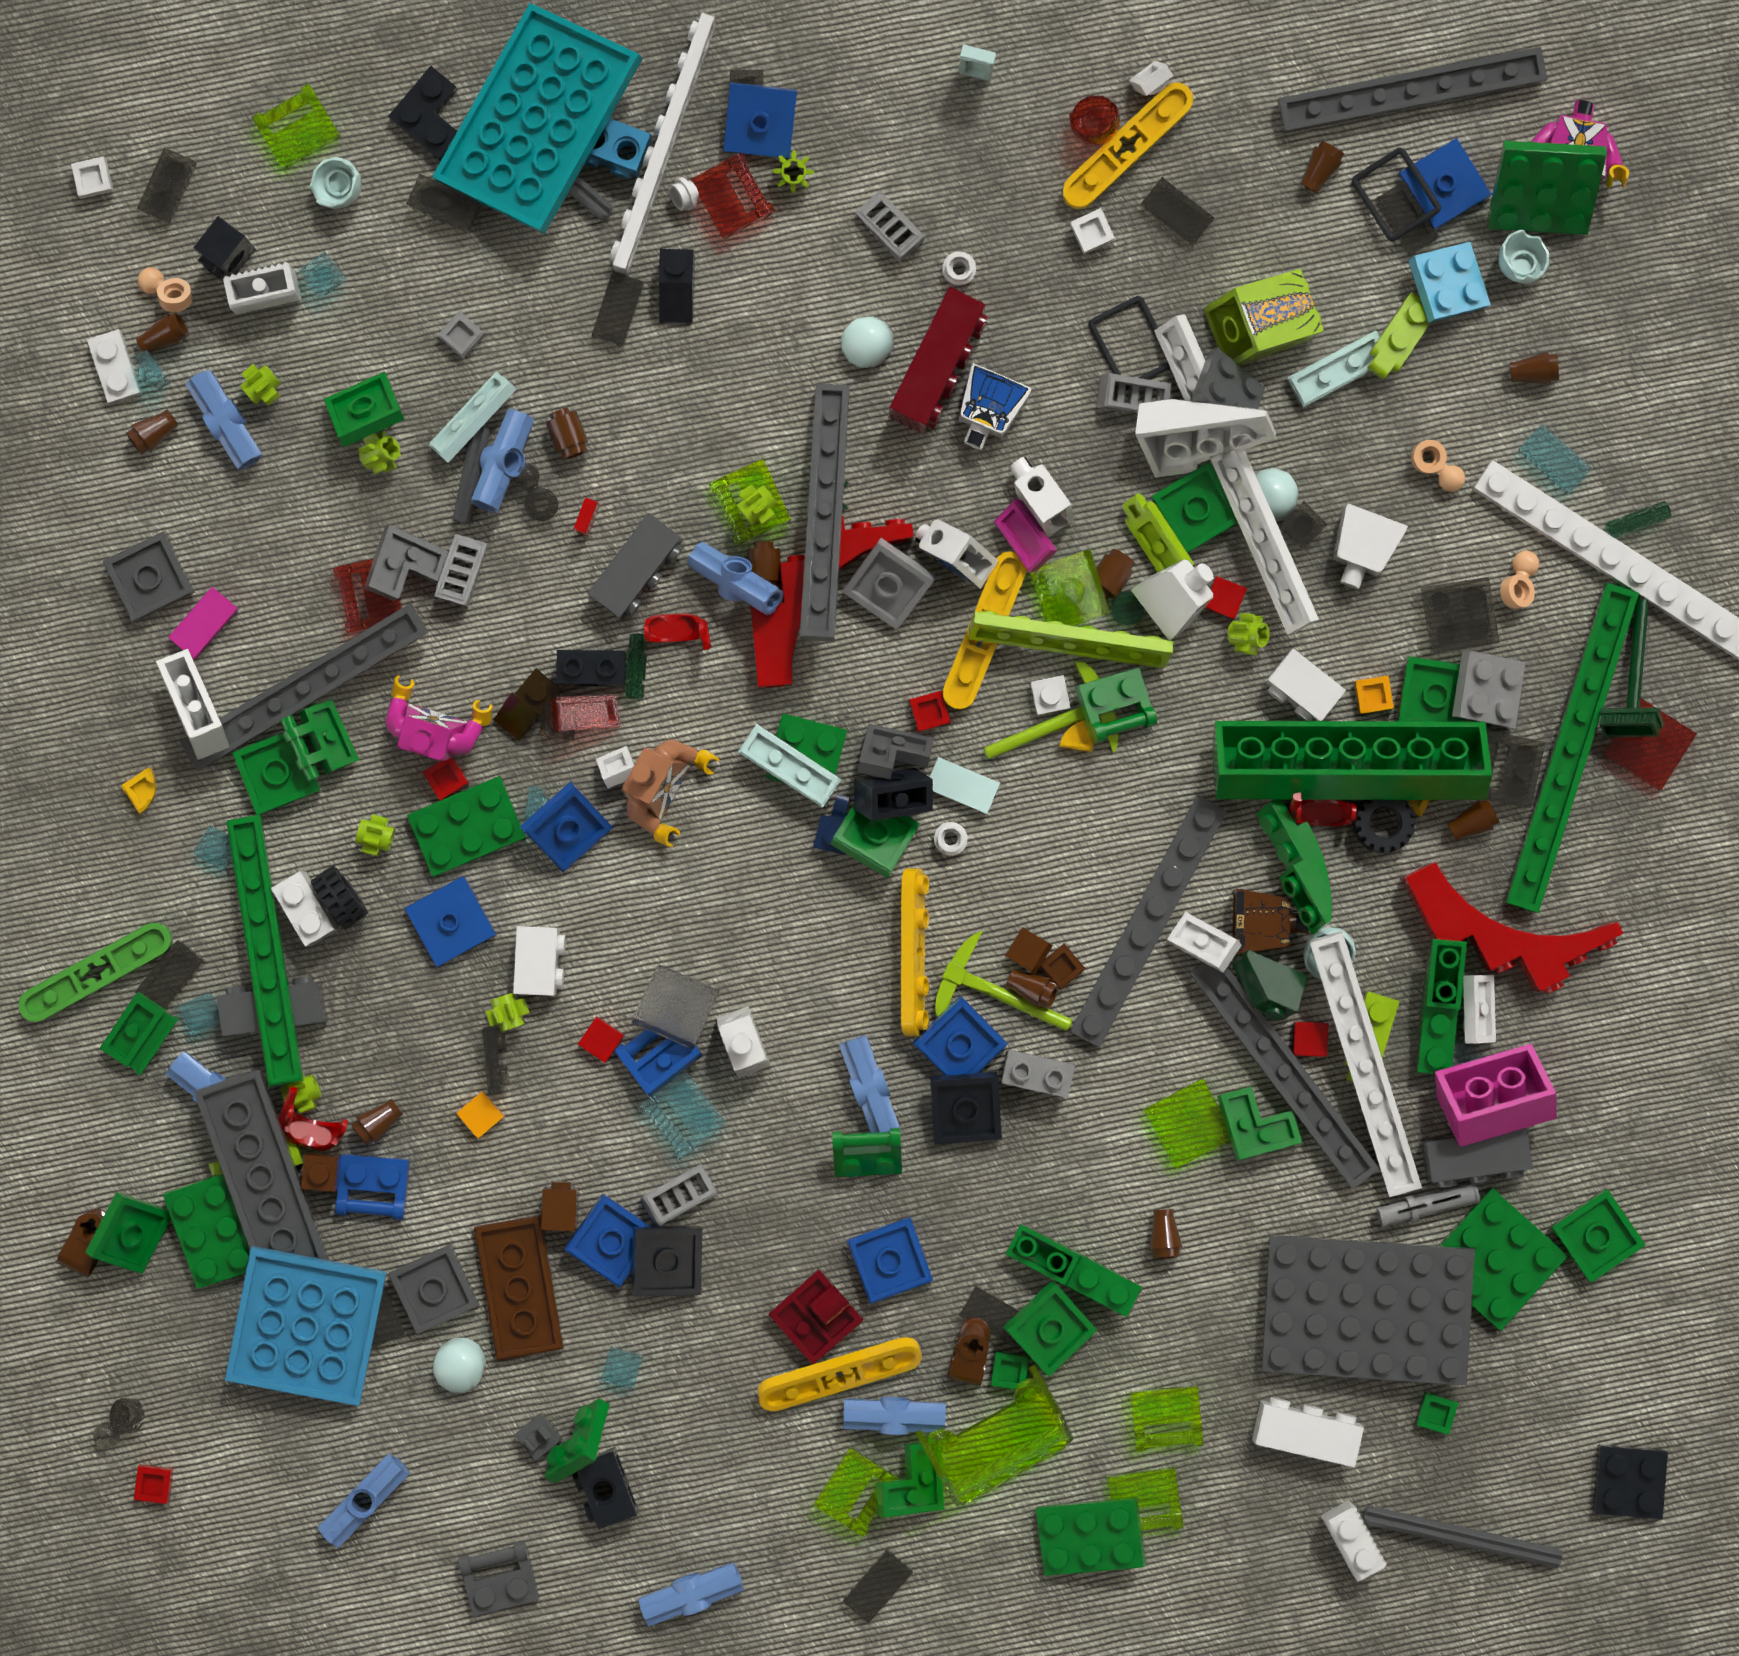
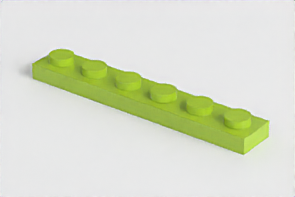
M975 611L968 627V639L1163 669H1165L1173 653V641L1163 640L1158 636L1142 637L1130 635L1125 631L1109 632L1097 630L1092 626L1076 627L1064 625L1059 621H1036L1026 616L1010 617L998 615L993 611Z

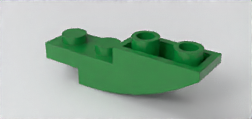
M1274 799L1256 815L1262 830L1273 843L1279 860L1287 868L1279 876L1283 890L1294 903L1302 923L1307 926L1311 935H1314L1332 921L1331 887L1326 864L1308 822L1297 826L1282 799Z
M1432 938L1419 1015L1417 1072L1435 1074L1436 1071L1452 1067L1458 1009L1460 1010L1463 988L1467 942Z
M1020 1224L1005 1253L1127 1318L1144 1288L1110 1268L1023 1224Z

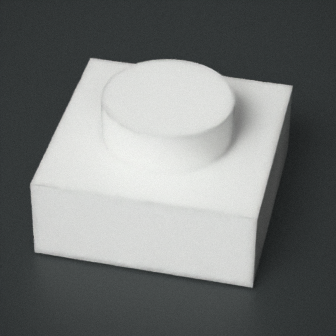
M1155 60L1132 77L1129 82L1136 92L1146 96L1148 94L1154 95L1166 86V81L1173 77V74L1166 64Z
M104 156L71 164L80 199L114 192L107 160Z
M1101 208L1070 222L1072 231L1083 254L1115 240Z
M1064 675L1030 682L1037 716L1071 708Z
M627 746L596 759L608 789L626 782L635 765Z

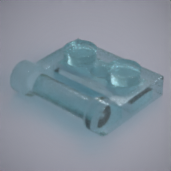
M686 1070L638 1106L642 1114L645 1115L647 1113L674 1147L675 1151L673 1153L679 1160L727 1123ZM663 1099L666 1100L693 1134V1137L688 1141H685L657 1104Z

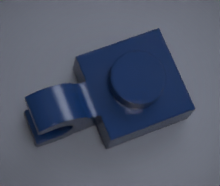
M837 794L831 817L821 815L814 848L846 855V853L832 846L830 842L845 819L850 797Z

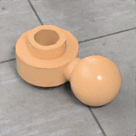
M153 267L145 268L139 273L137 278L139 288L147 294L157 293L159 304L164 310L180 312L191 305L193 297L191 287L187 281L180 278L164 280L162 272Z
M1425 440L1419 442L1413 448L1411 461L1416 470L1424 474L1436 472L1439 475V484L1445 491L1456 492L1463 487L1465 483L1463 470L1458 466H1448L1446 464L1447 453L1440 442ZM1425 451H1429L1433 455L1430 463H1425L1422 459Z
M1521 551L1516 554L1512 562L1516 575L1505 578L1500 587L1501 598L1504 604L1511 609L1529 606L1535 596L1534 585L1529 577L1538 571L1539 559L1531 551Z

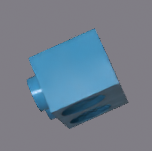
M609 119L600 135L605 138L603 146L592 149L584 164L597 168L598 164L611 168L610 173L623 179H629L630 176L639 178L645 154L652 143L651 134ZM624 147H633L637 151L635 157L631 160H623L618 155Z

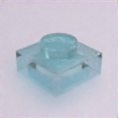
M325 251L298 271L320 300L347 280Z
M145 350L135 356L140 364L136 371L146 386L152 384L156 389L161 390L170 384L156 359L149 351Z
M529 787L524 819L528 820L550 800V796L545 795V788Z
M210 825L193 854L218 869L225 871L232 859L229 835Z
M212 992L178 1005L191 1036H196L220 1025L218 1006Z
M611 1346L601 1381L633 1390L643 1355Z

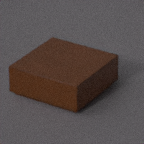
M1022 927L1005 956L1036 974L1053 945Z
M1065 943L1045 958L1040 966L1045 974L1053 979V983L1059 985V990H1062L1086 969Z

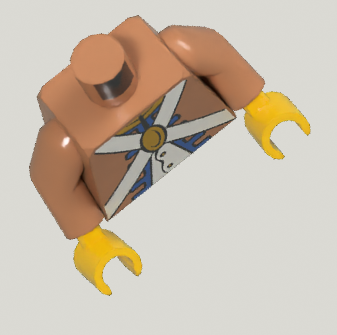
M673 739L662 742L656 748H644L622 788L623 793L627 797V815L649 833L654 832L653 836L656 842L673 847L668 842V835L671 832L680 836V831L670 825L660 824L661 819L691 764L694 762L697 768L708 775H712L714 772L706 767L707 763L712 759L719 762V758L708 750L703 749L697 752L696 748Z

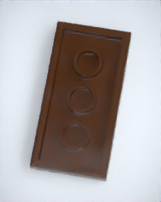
M541 1215L474 1226L497 1361L564 1349L544 1230H541Z

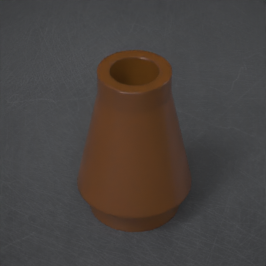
M1321 141L1318 147L1314 146L1304 178L1300 184L1318 194L1321 187L1343 164L1341 159L1344 153L1329 143Z
M175 312L171 315L166 313L147 331L138 336L136 341L141 351L148 355L152 352L184 343V338L189 336V331L178 313Z
M1547 351L1516 362H1510L1511 382L1551 385V381H1559L1557 354H1549Z
M166 409L160 414L132 424V429L127 431L126 435L136 450L142 455L147 451L151 453L179 425L169 410Z
M1487 799L1482 802L1477 800L1447 824L1455 840L1458 841L1464 837L1494 830L1493 826L1500 823Z
M1014 969L1008 977L1006 988L1016 992L1037 1009L1043 1007L1048 1010L1057 996L1059 985L1053 983L1052 978L1024 973Z
M389 1099L386 1103L356 1116L357 1120L351 1126L366 1146H368L373 1141L377 1143L403 1113L394 1101Z
M1173 1209L1153 1211L1154 1218L1149 1251H1153V1259L1180 1257V1249L1183 1246L1174 1219Z

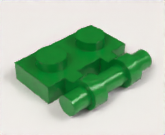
M332 699L299 712L303 722L302 725L297 726L292 715L280 719L285 731L282 735L286 743L290 742L297 757L295 761L299 771H303L307 782L320 777L315 766L317 763L321 762L326 774L359 761V757ZM309 735L316 752L309 753L302 738L303 736Z

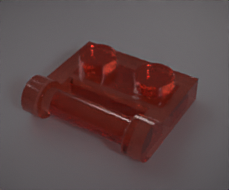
M743 152L690 179L696 186L699 198L722 240L775 213L772 203H767L746 164L749 161ZM731 171H735L755 207L754 210L748 213L726 175Z
M374 559L333 568L334 578L339 581L347 619V623L344 625L347 635L363 632L403 608L401 596L398 600L391 601L364 589ZM360 574L369 614V618L360 620L351 576Z

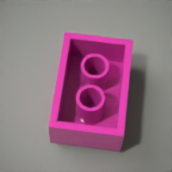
M1532 1044L1435 1072L1436 1097L1460 1147L1557 1119L1556 1092Z

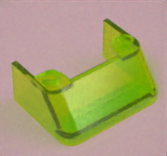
M1035 1365L1029 1368L1034 1380L1027 1379L1017 1385L1016 1392L1013 1395V1403L956 1435L952 1430L938 1429L928 1435L927 1439L921 1429L915 1432L955 1505H965L1062 1451L1073 1441V1436L1065 1418Z

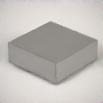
M459 311L437 336L464 360L485 336V333Z

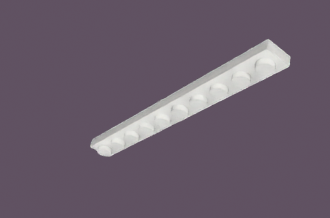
M1183 314L1175 316L1154 331L1184 400L1194 402L1191 398L1205 359L1186 315ZM1232 450L1223 454L1222 460L1212 462L1285 631L1287 635L1296 633L1318 621V616L1245 450Z
M1494 460L1490 461L1472 490L1626 589L1639 592L1638 596L1640 598L1648 600L1654 607L1739 660V618L1502 465Z

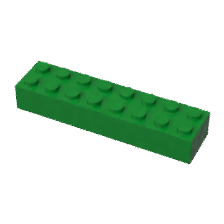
M1215 721L1212 755L1216 799H1292L1295 793H1301V799L1487 800L1492 779L1486 722Z

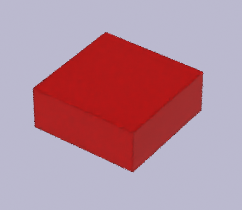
M585 497L573 528L576 533L589 537L600 507L597 501Z
M1215 576L1210 588L1213 592V599L1204 609L1234 620L1247 588Z
M942 690L909 699L918 732L951 723Z
M454 757L439 761L422 772L440 801L470 784Z
M596 1016L578 1042V1045L606 1063L625 1035Z
M1294 1021L1292 1053L1301 1056L1327 1057L1329 1023Z
M140 1464L137 1469L133 1500L168 1504L170 1502L174 1468Z

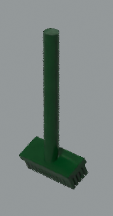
M1637 599L1634 610L1626 708H1601L1599 725L1604 738H1616V736L1617 738H1620V736L1621 738H1624V736L1625 738H1637V736L1638 738H1641V736L1642 738L1645 736L1658 737L1660 728H1663L1664 725L1658 707L1640 708L1649 601L1646 599Z

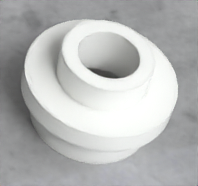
M683 177L676 179L674 184L669 187L670 197L676 208L681 211L696 208L699 194L694 183L687 181Z
M954 252L943 263V275L953 285H966L975 276V261L965 252ZM956 264H962L965 267L966 271L962 275L954 273L953 267Z
M955 822L942 824L934 834V844L938 851L944 855H957L967 845L968 838L965 829ZM947 833H954L957 836L956 844L952 846L947 845L944 841V836Z

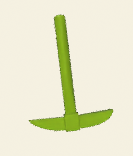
M1073 661L1084 684L1099 679L1095 671L1088 664L1081 661ZM1076 707L984 747V754L988 759H992L1083 720L1084 716L1081 707ZM1114 710L1099 714L1102 724L1116 720ZM1118 733L1107 737L1113 754L1117 749Z
M979 931L968 938L956 951L951 962H948L935 1000V1013L937 1017L948 1008L957 984H963L1064 1031L1070 1029L1072 1025L1071 1018L1051 1009L1047 1010L1043 1007L1037 1009L1020 995L967 972V969H964L983 931Z

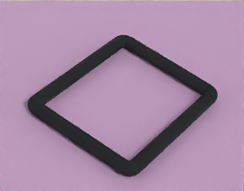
M1396 148L1352 178V185L1385 237L1391 242L1403 237L1441 211L1440 203L1404 148ZM1400 154L1434 209L1392 235L1360 185L1359 180Z
M1135 296L1089 321L1088 326L1113 374L1121 375L1095 324L1139 303L1155 334L1154 330L1158 326L1141 296ZM1167 362L1138 378L1149 380L1170 369L1169 363ZM1126 385L1125 390L1131 389L1132 385Z

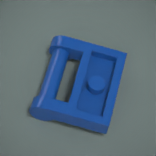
M668 1008L659 1014L661 1018L625 1046L621 1044L614 1050L649 1097L703 1056ZM670 1028L673 1034L637 1062L635 1061L633 1056Z
M341 1154L338 1195L335 1208L336 1215L347 1216V1213L393 1216V1220L404 1221L410 1159ZM350 1189L395 1193L394 1203L349 1199Z

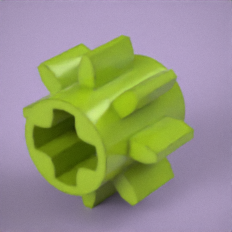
M795 150L791 153V159L787 161L780 155L778 159L783 164L781 169L776 168L772 170V173L781 174L782 177L777 186L781 187L785 183L790 184L791 193L795 192L796 184L799 183L807 188L809 185L804 178L806 175L814 174V170L806 169L805 166L809 157H804L802 160L796 159ZM791 162H795L797 168L803 170V174L798 175L796 181H790V175L784 174V169L789 168Z
M252 364L241 373L246 381L239 386L255 405L263 400L269 406L280 397L276 388L282 383L266 364L260 369Z
M381 431L363 439L366 445L358 448L360 461L366 468L373 469V473L378 474L382 471L386 473L397 467L394 460L401 457L400 446L394 437L387 435L386 431Z
M750 484L739 493L742 501L736 506L750 525L759 520L762 526H765L776 517L772 510L778 506V503L764 485L756 490Z
M1240 613V621L1234 620L1229 625L1228 640L1231 645L1235 646V652L1257 655L1258 647H1265L1269 641V627L1266 623L1262 622V616Z
M372 814L370 821L366 819L361 820L355 843L363 845L361 852L379 857L380 850L389 852L393 843L395 828L388 826V818Z
M513 992L490 1000L493 1009L485 1011L490 1027L498 1024L501 1032L524 1025L522 1016L530 1013L525 998L517 1000Z
M304 1072V1081L281 1086L284 1101L290 1087L298 1088L293 1105L294 1109L298 1108L300 1114L317 1108L315 1100L322 1098V1093L315 1076L311 1074L305 1077Z

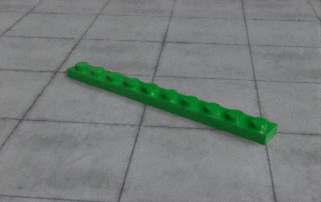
M1610 583L1604 584L1504 902L1506 904L1534 913H1539L1601 717L1600 710L1604 707L1639 592Z

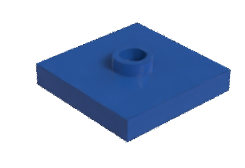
M730 82L723 151L779 157L781 155L784 158L790 159L797 90Z
M1457 138L1414 163L1441 205V211L1427 220L1433 231L1492 195ZM1407 167L1400 171L1399 177L1422 214L1424 215L1434 209L1410 169Z
M571 781L520 826L562 872L568 869L613 828Z
M465 876L405 907L436 967L445 964L497 935Z
M961 995L928 1026L927 1030H924L912 1042L944 1075L979 1073L1008 1045Z
M602 1193L563 1249L620 1288L632 1271L633 1227L651 1226Z
M910 1216L847 1239L870 1304L933 1281Z

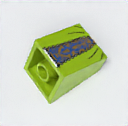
M1301 269L1236 287L1203 308L1217 347L1239 366L1306 342L1324 331L1320 314L1314 306L1309 293V285L1304 279Z

